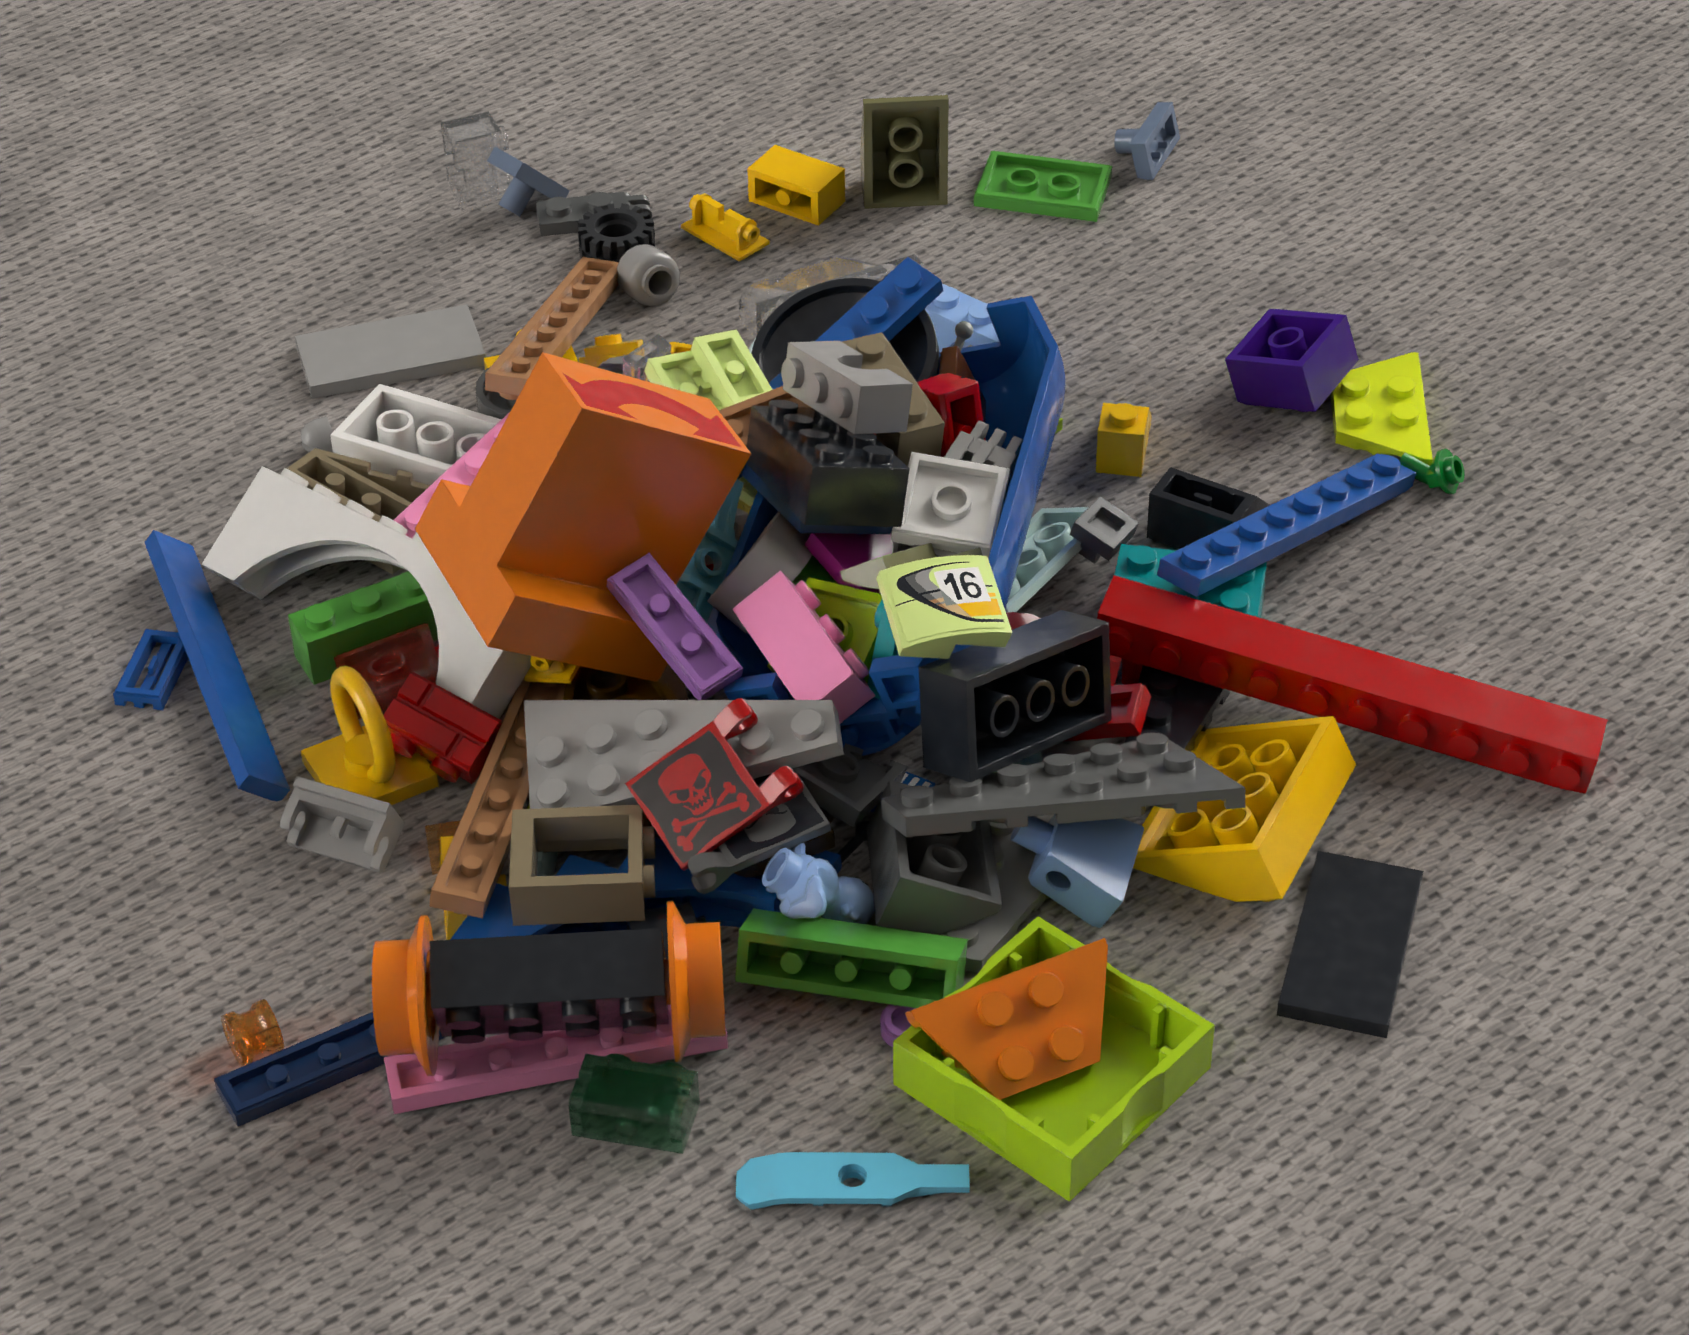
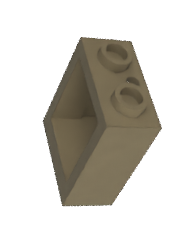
M639 805L512 810L509 894L513 926L645 921V898H655L654 865H645V859H655V830L653 826L644 827L643 810ZM628 849V873L537 876L538 852Z

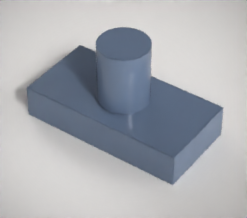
M1157 102L1140 129H1118L1115 133L1114 144L1116 152L1118 154H1132L1137 178L1153 180L1180 139L1173 102Z
M494 147L487 162L513 177L498 205L519 217L522 215L535 190L549 198H566L570 191L497 147Z

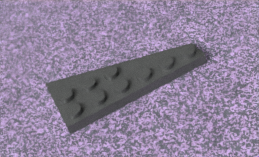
M1145 733L1139 735L1136 741L1118 745L1113 743L1096 744L1088 752L1074 755L1052 754L1045 757L1043 762L1026 766L1011 764L972 782L953 777L949 780V783L933 787L919 785L906 787L901 791V794L881 798L882 818L904 836L911 837L969 832L976 828V821L980 820L1005 823L1007 828L1027 827L1028 816L1056 814V822L1061 824L1141 817L1145 814V806L1174 809L1176 813L1197 812V802L1222 800L1226 809L1245 808V787L1197 758L1193 752L1186 751L1169 740L1166 735Z

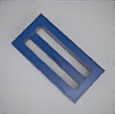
M145 629L113 693L115 705L125 706L127 701L133 702L134 707L144 708L147 703L152 704L153 709H164L188 660L179 632ZM156 642L162 643L157 655L153 656L148 666V673L141 687L134 688ZM166 662H167V665H166V667H165V669H164V671H163V673H162V675H161V677H160V679H159V681H158V683H157V685H156V682H157V680H158V678H159V676H160V674H161V672H162V670H163V668H164V666H165V664H166Z

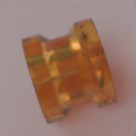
M265 999L252 1003L250 1010L241 1014L231 1011L221 1015V1023L226 1040L240 1067L252 1063L255 1056L266 1051L274 1054L284 1049V1040L279 1024L269 1003Z

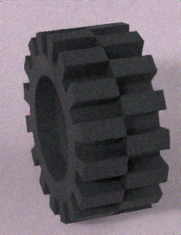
M614 203L607 204L606 210L598 206L593 208L594 214L587 211L583 215V219H579L577 230L580 258L587 257L619 262L625 252L636 245L648 244L655 247L653 218L651 219L647 211L642 213V208L638 206L629 210V204L622 203L620 208H614Z

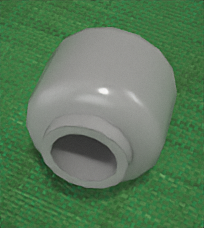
M648 244L636 245L627 250L620 258L617 266V281L621 290L638 303L646 306L661 305L670 300L676 293L680 283V271L676 262L665 252Z

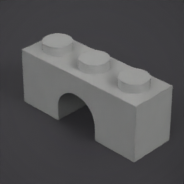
M841 341L788 342L786 360L783 362L781 369L784 391L853 434L907 432L913 383L889 369H861L863 354Z

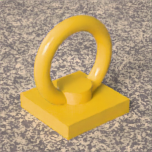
M341 666L337 668L331 676L330 691L334 711L342 734L301 750L302 762L316 782L381 800L391 805L438 787L437 774L431 770L426 758L417 753L412 758H407L394 751L391 735L382 710L371 688L361 674L352 667ZM354 703L363 719L365 726L361 727Z

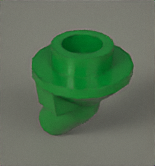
M1446 448L1437 451L1430 466L1406 452L1399 460L1401 465L1416 472V480L1428 484L1429 488L1438 487L1449 495L1455 494L1459 483L1464 481L1465 472L1462 461Z

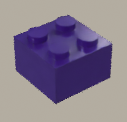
M1269 309L1225 358L1237 402L1245 405L1292 409L1300 412H1315L1359 360L1347 315Z

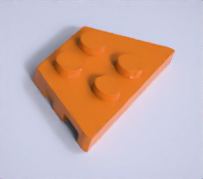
M1105 938L910 1010L905 1013L906 1018L915 1029L920 1027L943 1049L941 1053L946 1058L950 1057L955 1061L956 1068L965 1070L971 1076L973 1083L997 1099L1002 1100L1100 1062L1108 944Z

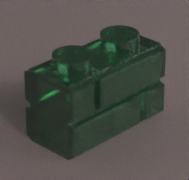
M585 1054L578 1079L575 1081L569 1098L568 1107L572 1136L683 1154L700 1103L698 1072L687 1070L682 1065L673 1062L655 1065L632 1061L621 1054H609L605 1057Z

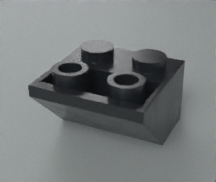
M1170 467L1149 493L1146 538L1181 549L1270 506V504L1255 495Z

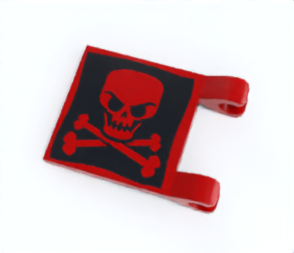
M742 698L733 700L712 722L625 783L683 871L688 869V861L691 857L699 853L712 852L766 812L793 799L804 789L803 782L799 776L788 766H782L777 769L760 787L754 781L727 741L748 731L758 722L756 713Z

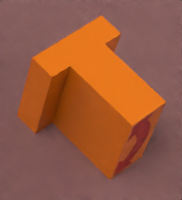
M542 352L471 486L441 479L415 530L487 647L657 682L668 663L606 587L607 579L650 553L674 584L677 585L752 453L709 398Z

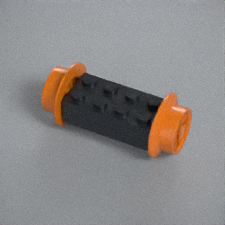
M667 902L669 959H666L662 928L434 941L428 915H421L410 939L375 941L372 958V1002L378 1052L380 1056L415 1054L426 1075L435 1076L438 1063L439 1029L442 1037H451L452 1042L460 1044L479 1043L486 1040L487 1034L509 1033V1038L513 1040H535L543 1037V1031L566 1030V1035L571 1037H591L598 1035L600 1028L623 1027V1032L629 1034H646L656 1031L657 1025L669 1024L668 1005H671L675 1062H681L691 1038L726 1036L720 922L686 924L674 902Z

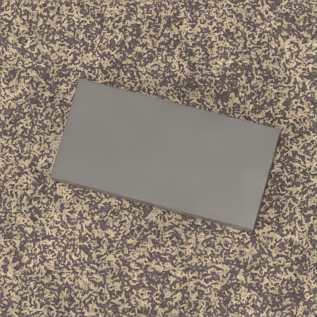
M468 304L295 336L297 351L312 399L377 387L378 384L388 385L484 367V358H486V353Z

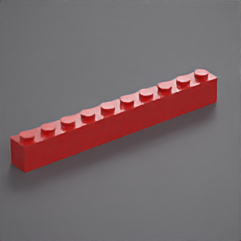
M1115 575L1111 580L1097 614V619L1109 622L1110 655L1313 716H1334L1336 722L1552 787L1586 794L1598 762L1608 721L1605 718Z

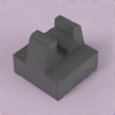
M1099 497L1074 522L1069 535L1081 542L1079 554L1095 564L1100 556L1109 561L1120 550L1121 544H1126L1134 536L1139 522L1102 497Z

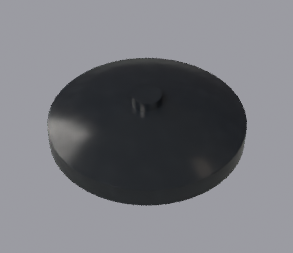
M865 278L831 280L802 290L778 306L763 323L751 351L753 358L768 383L781 373L782 364L787 356L788 342L816 341L880 281ZM924 309L889 341L916 382L936 376L939 368L940 355L936 332L930 316Z

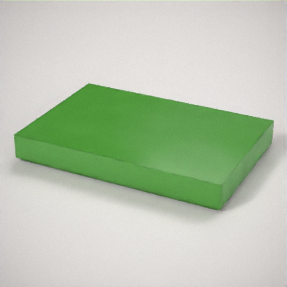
M991 151L974 195V206L1097 222L1112 177V166Z

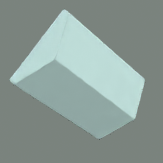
M1089 507L1041 508L1031 518L1006 606V612H1017L1081 550V542L1069 534L1074 522Z

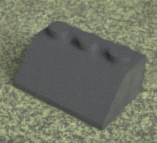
M889 780L881 798L901 794V791L906 787H910V785ZM880 798L866 827L876 926L942 935L999 912L1002 900L989 821H976V828L969 832L906 837L882 818Z

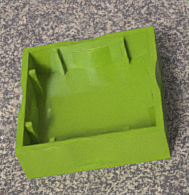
M1037 916L993 954L971 981L945 997L1082 947L1084 944ZM1107 962L1100 1062L999 1100L973 1083L971 1076L965 1070L956 1068L955 1061L950 1057L946 1058L941 1053L943 1049L920 1027L915 1029L911 1025L893 1041V1084L1070 1202L1211 1068L1215 1025L1153 986L1132 979Z

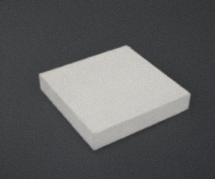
M911 452L908 464L910 470L902 526L893 527L892 542L920 546L932 543L935 549L955 553L980 547L983 556L989 558L1003 510L1010 478V469Z

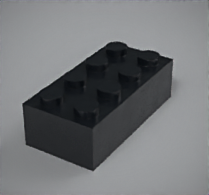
M771 400L768 406L752 405L747 448L752 454L746 464L805 525L902 526L910 468L894 455L893 450L884 446L875 434H853L815 409L798 407V404L787 400Z
M1060 610L1013 629L1006 647L973 645L951 654L949 659H938L919 667L923 768L972 782L1111 721L1109 622Z

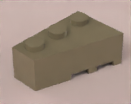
M317 448L286 468L308 481L307 488L313 490L316 484L331 490L341 497L339 503L344 506L349 499L361 504L374 513L372 519L379 522L382 515L394 520L430 486L413 481V473L398 470L396 476L371 470V462ZM367 560L392 575L401 569L392 564Z

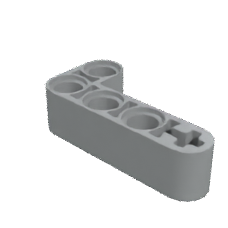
M778 511L744 558L725 578L707 602L745 634L748 633L732 609L780 570L792 582L813 555L805 546L811 533H800Z

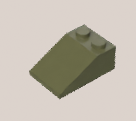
M948 95L863 99L860 153L861 186L865 209L948 205Z

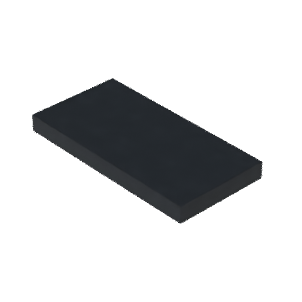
M1317 851L1278 1001L1277 1016L1387 1038L1424 871Z

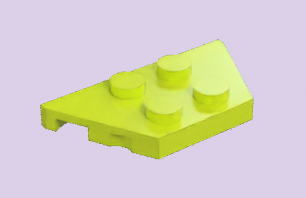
M1411 352L1350 370L1331 392L1335 443L1355 450H1366L1372 455L1387 454L1402 457L1406 452L1430 466L1433 458L1419 353Z

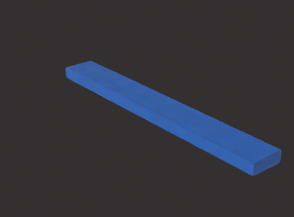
M153 530L146 539L145 545L237 787L240 790L271 801H281L290 791L289 785L194 547Z

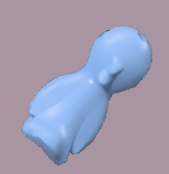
M804 843L790 849H780L767 864L763 873L762 884L767 887V892L776 893L777 898L781 901L780 911L788 918H817L821 916L824 919L867 924L874 914L873 893L869 886L859 878L838 877L836 870L828 860L815 859L811 855L805 854L806 846Z

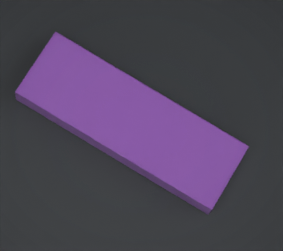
M650 553L607 579L606 587L697 700H706L742 676L743 667Z

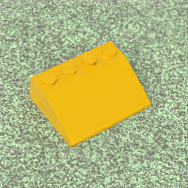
M1334 716L1208 728L1205 732L1200 731L1195 739V747L1192 752L1197 758L1245 787V808L1226 809L1222 800L1197 802V812L1176 813L1174 809L1153 806L1142 824L1144 831L1133 868L1234 902H1270L1283 899L1356 766Z

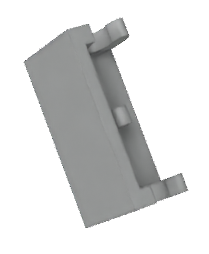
M297 776L293 783L294 789L280 821V828L289 830L286 840L288 845L382 873L390 860L405 825V822L392 805L381 800Z

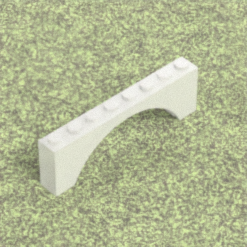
M262 466L202 565L226 582L260 600L291 578L308 570L335 562L370 560L392 564L408 570L426 594L437 626L439 665L436 685L500 719L531 667V656L487 647L418 533L416 532L413 538L406 536L408 530L384 515L377 522L372 519L374 516L373 512L349 499L344 506L339 503L341 497L320 484H316L313 490L307 488L308 481L286 468L283 469L281 474H278Z

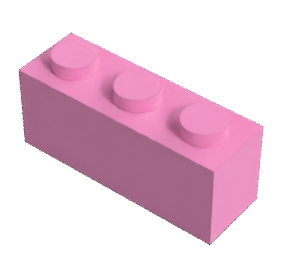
M780 570L732 610L795 700H832L838 711L839 723H842L876 696L863 679L869 674V669L852 648L846 652L843 651L839 643L846 637L827 614L821 618L818 616L815 609L821 605V602L803 580L794 585Z

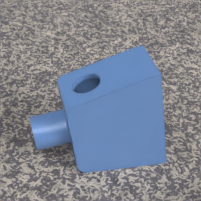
M1056 814L1053 815L1048 823L1035 816H1028V826L1015 827L1010 840L1036 853L1028 876L1032 886L1091 926L1101 928L1124 900L1144 827L1122 818L1057 824Z

